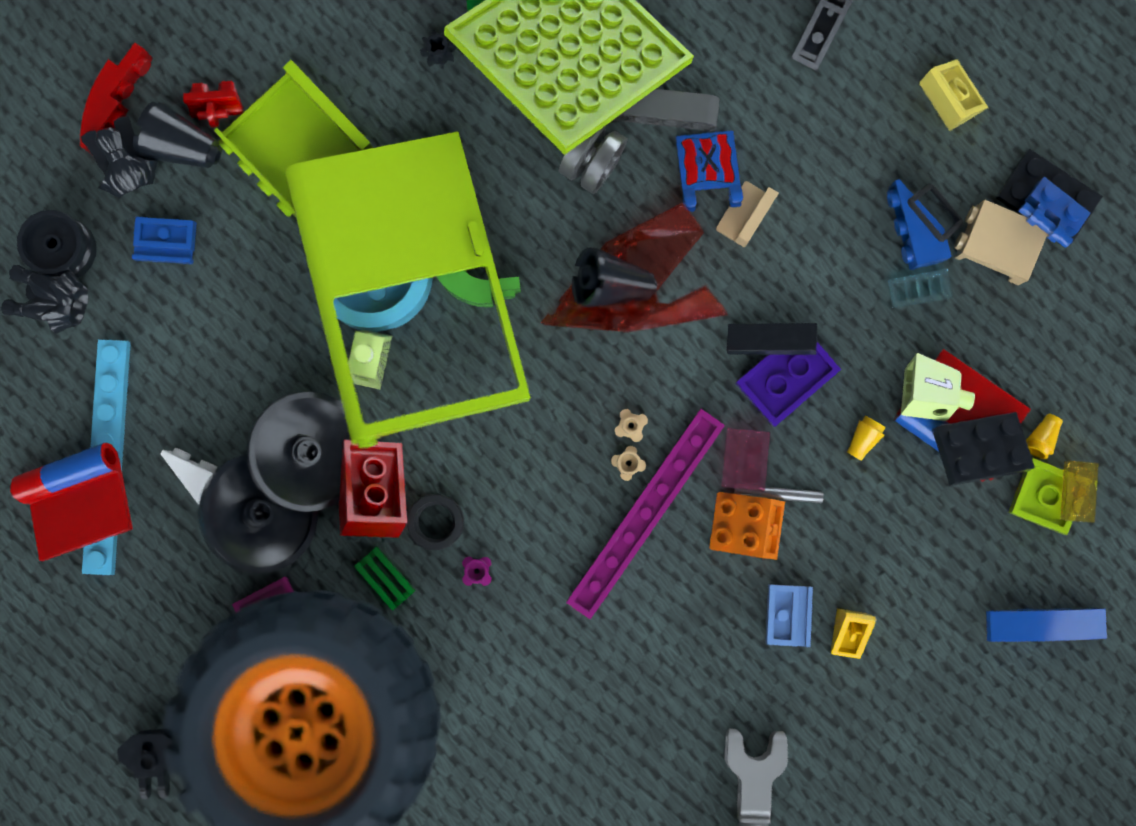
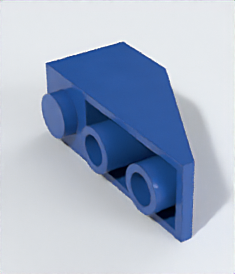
M899 179L889 186L887 201L891 208L894 207L896 219H894V227L897 235L902 237L904 246L901 248L903 261L909 264L910 270L945 262L952 257L948 240L946 239L944 242L938 241L910 208L907 201L913 194ZM916 200L914 203L940 234L943 235L945 229L919 200Z

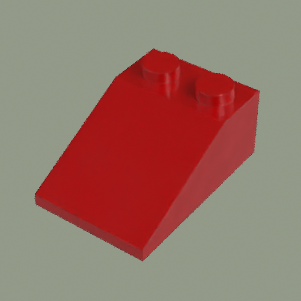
M351 440L343 441L339 499L340 536L399 538L407 524L402 443L377 442L374 446L359 448V445L352 444Z

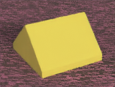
M958 60L935 66L919 83L949 131L988 108Z

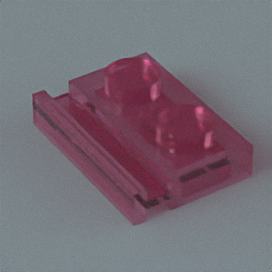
M727 428L721 487L765 491L770 432Z

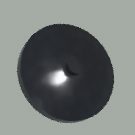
M300 392L277 399L259 414L248 436L246 458L253 481L268 499L282 507L306 512L322 510L339 502L343 441L351 440L342 403L325 394Z
M246 454L225 462L215 470L206 482L199 501V524L208 547L222 562L234 569L247 573L273 572L292 564L309 547L317 527L318 511L306 512L282 507L268 499L259 490L249 472Z

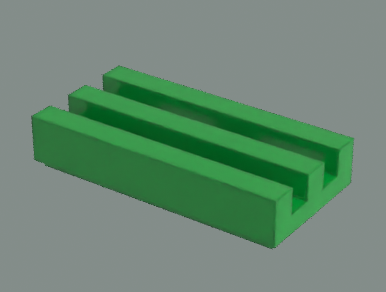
M378 546L354 566L392 611L416 591ZM375 556L379 558L406 590L404 594L400 592L374 562L373 558ZM366 564L371 567L397 597L395 602L364 567Z

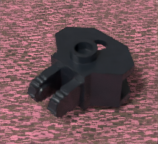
M171 728L141 730L139 733L132 735L117 749L118 761L134 772V778H138L139 796L142 799H149L151 796V777H157L159 797L168 798L170 794V774H168L164 751L168 745L173 743V733H170Z

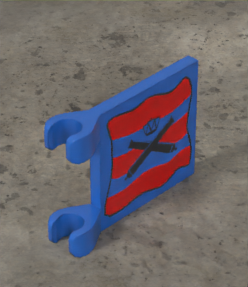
M733 131L676 136L684 211H695L697 203L695 191L728 188L730 207H740L743 200V192L739 178Z

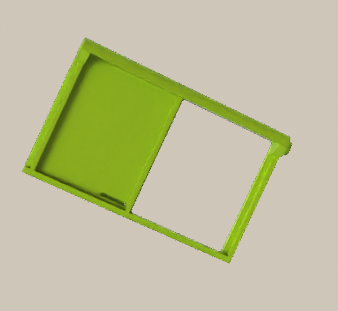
M459 132L292 164L285 169L352 444H358L359 448H368L376 445L377 439L385 435L530 400V393ZM485 267L518 388L365 424L362 420L333 303L334 299L473 268Z

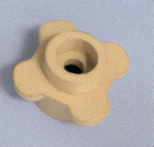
M629 409L622 410L620 412L621 420L615 428V434L618 437L626 436L631 438L633 442H639L643 438V427L648 423L647 417L644 414H633ZM629 423H633L634 427L629 428Z
M634 446L626 447L625 452L620 455H614L611 459L612 465L618 468L621 473V479L625 481L631 480L633 474L638 471L642 472L646 468V462L639 458L637 449ZM626 461H631V466H627Z

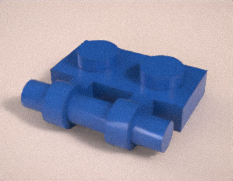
M1043 177L1025 199V203L1018 210L1027 218L1026 222L1031 226H1038L1048 234L1047 238L1053 243L1057 241L1064 248L1071 244L1073 241L1072 236L1078 233L1091 214L1046 177Z

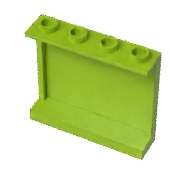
M290 60L283 66L286 74L227 129L221 132L216 128L214 132L221 138L218 142L229 156L234 152L240 158L237 164L248 176L254 173L260 179L256 183L268 197L273 193L280 200L276 204L287 217H290L292 214L296 217L285 174V169L288 166L300 162L371 149L373 146L302 70Z

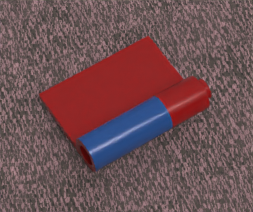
M942 349L935 361L954 368L961 373V389L975 394L972 408L967 410L958 407L952 416L945 421L901 415L900 408L894 417V421L938 451L932 431L936 426L1017 412L1021 424L1031 409L948 351Z
M109 443L99 444L12 478L10 486L12 496L19 502L30 505L39 561L54 558L133 529L120 459L116 449Z

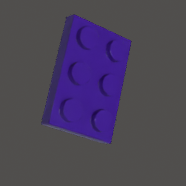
M817 342V355H767L735 384L766 420L775 427L842 369Z

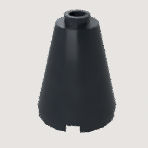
M151 102L141 113L136 124L141 126L139 136L135 134L133 136V150L137 156L144 159L210 168L213 164L216 165L219 162L222 149L219 148L218 140L164 103Z
M585 248L576 260L575 266L579 267L578 276H572V293L575 302L582 304L584 307L647 301L657 290V281L652 272L598 248Z

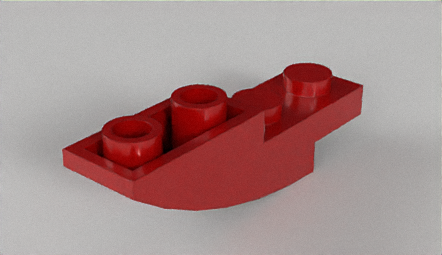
M137 43L132 45L118 65L108 59L91 88L85 104L80 129V146L89 153L90 151L82 142L81 136L89 131H96L97 133L98 130L111 127L116 129L114 121L120 117H126L129 111L121 104V101L127 99L132 94L135 82L140 76L145 75L151 67L153 57Z

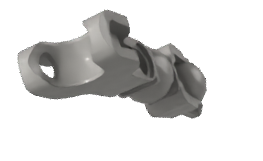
M729 728L725 736L724 760L738 777L737 819L740 822L737 826H769L772 783L775 778L784 772L788 763L787 737L783 731L772 732L769 736L767 751L761 756L753 758L747 756L744 752L741 733L737 729Z

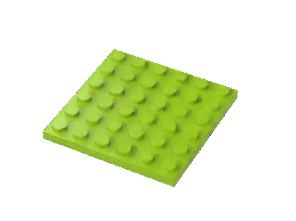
M485 0L444 28V35L564 155L691 64L694 57L636 0Z

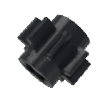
M433 30L432 35L428 38L422 37L426 48L420 49L422 57L429 56L427 58L429 67L435 63L439 64L441 69H444V63L448 60L454 62V57L450 51L456 50V46L452 42L447 43L449 39L444 34H437ZM443 46V51L436 50L435 53L433 52V48L439 49Z

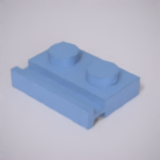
M768 584L765 641L767 645L810 647L813 587Z

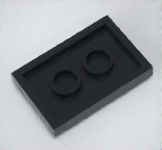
M1028 149L995 199L1022 215L1018 210L1043 177H1046L1091 214L1103 196L1033 150ZM1089 217L1086 219L1078 233L1072 236L1073 241L1075 240V238L1077 237V235L1079 234V232L1081 231Z
M1017 412L940 425L932 429L950 486L1028 472L1035 468Z

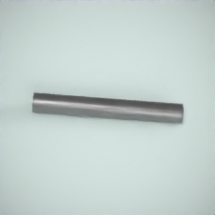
M735 484L734 494L789 501L823 502V492L740 484Z

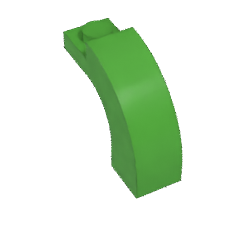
M465 270L436 276L441 285L458 300L478 307H494L489 280L475 278ZM519 277L499 279L504 299L515 298V293H521Z

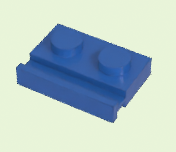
M135 217L134 254H132V259L135 261L193 264L194 260L192 257L195 250L197 223L192 220Z

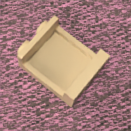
M984 200L976 207L972 206L965 219V222L969 223L965 233H960L954 246L958 250L955 258L958 260L963 258L972 260L1009 276V282L1020 285L1029 280L1047 233L1036 225L1031 226L1025 221L1027 219L1025 216Z

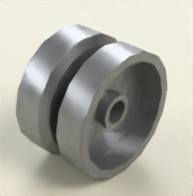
M605 126L565 154L559 167V173L570 180L579 177L583 172L581 187L592 194H595L614 170L628 139L617 131L609 133L603 139Z

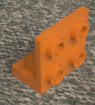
M718 492L709 548L715 551L777 560L785 501Z

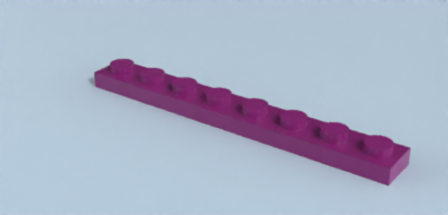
M702 409L698 411L566 601L568 605L591 620L725 426L723 423Z

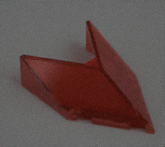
M682 202L607 241L600 250L652 272L657 281L658 290L703 235L704 231ZM571 285L559 299L561 304L558 306L556 313L553 315L547 314L541 323L548 326L634 332L728 314L727 310L706 285L668 304L659 303L657 292H655L647 301L635 302L633 300L629 303L596 307H584L582 304H577L573 297Z

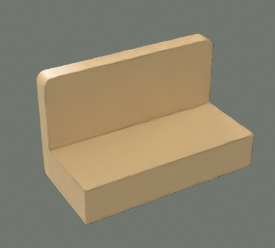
M747 181L741 187L743 192L741 206L735 208L729 206L716 227L718 232L744 248L779 194L770 187L764 192Z

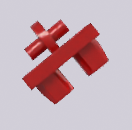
M221 81L218 91H210L208 85L204 83H193L190 93H183V101L188 106L191 118H198L199 120L208 119L209 125L212 128L219 126L220 118H228V115L243 114V105L233 81Z

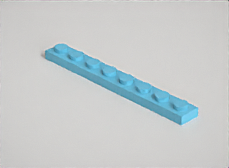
M98 340L90 448L102 443L111 444L118 453L122 470L130 342ZM118 535L83 548L82 574L115 575Z

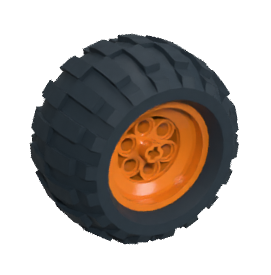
M322 590L315 592L293 591L275 595L243 607L228 619L220 621L203 637L200 643L201 647L197 652L188 656L175 681L176 684L180 685L178 695L171 698L167 704L164 728H171L170 733H173V743L166 747L164 753L168 774H179L185 788L179 792L177 797L187 814L190 815L197 810L210 826H396L399 824L403 815L415 803L431 772L437 753L438 731L441 728L440 704L435 699L433 689L435 680L427 661H422L412 645L415 641L401 625L396 627L383 617L382 610L363 600L357 602L345 598L341 593ZM294 689H300L305 693V703H297L293 699ZM323 701L331 702L334 705L335 714L333 716L325 715L322 712L321 704ZM272 708L276 709L280 714V721L278 723L271 721ZM302 726L305 731L297 736L294 730ZM332 733L336 735L339 741L338 747L328 746L325 742V734ZM300 753L309 754L313 762L299 759Z

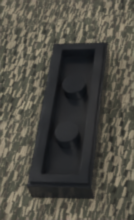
M817 323L728 324L726 351L728 355H817L818 326Z

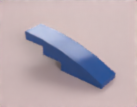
M1106 609L986 611L987 641L1107 639Z

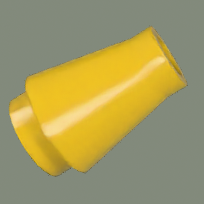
M1046 414L1044 420L1026 439L1032 456L1039 459H1047L1049 455L1054 453L1060 427L1063 423L1062 419L1053 414Z
M865 415L863 420H859L847 453L862 461L865 455L885 436L882 433L886 427Z

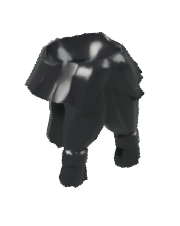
M123 116L114 121V127L117 130L108 127L98 130L97 133L96 131H89L81 136L82 142L88 147L98 167L105 174V178L101 185L98 186V189L104 190L118 198L139 187L153 184L158 164L157 160H146L135 154L133 150L134 131L129 116Z
M20 265L12 266V269L9 270L10 279L27 284L25 296L29 301L20 303L12 299L4 300L1 305L3 315L25 316L34 320L47 321L51 331H54L55 334L81 324L89 300L88 289L73 271L69 270L63 273L59 279H52L44 274L34 273Z

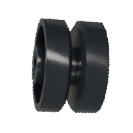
M43 210L31 215L21 225L17 235V251L21 260L31 270L50 278L59 279L63 273L69 270L73 271L77 277H81L93 265L96 257V241L92 232L80 221L56 210Z

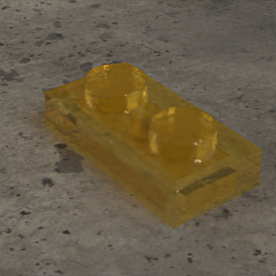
M1064 461L1060 520L1095 523L1099 463Z

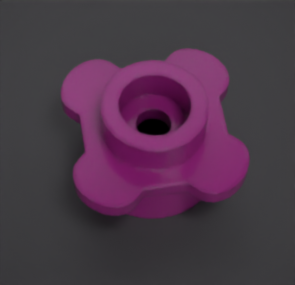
M485 556L481 559L466 557L462 562V565L465 567V575L462 578L463 583L467 586H471L473 583H481L483 586L489 585L492 580L489 575V567L492 564L491 560ZM476 568L480 570L479 574L474 573Z

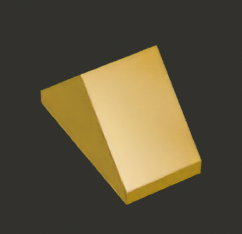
M837 608L831 654L860 659L876 623V617L863 612Z

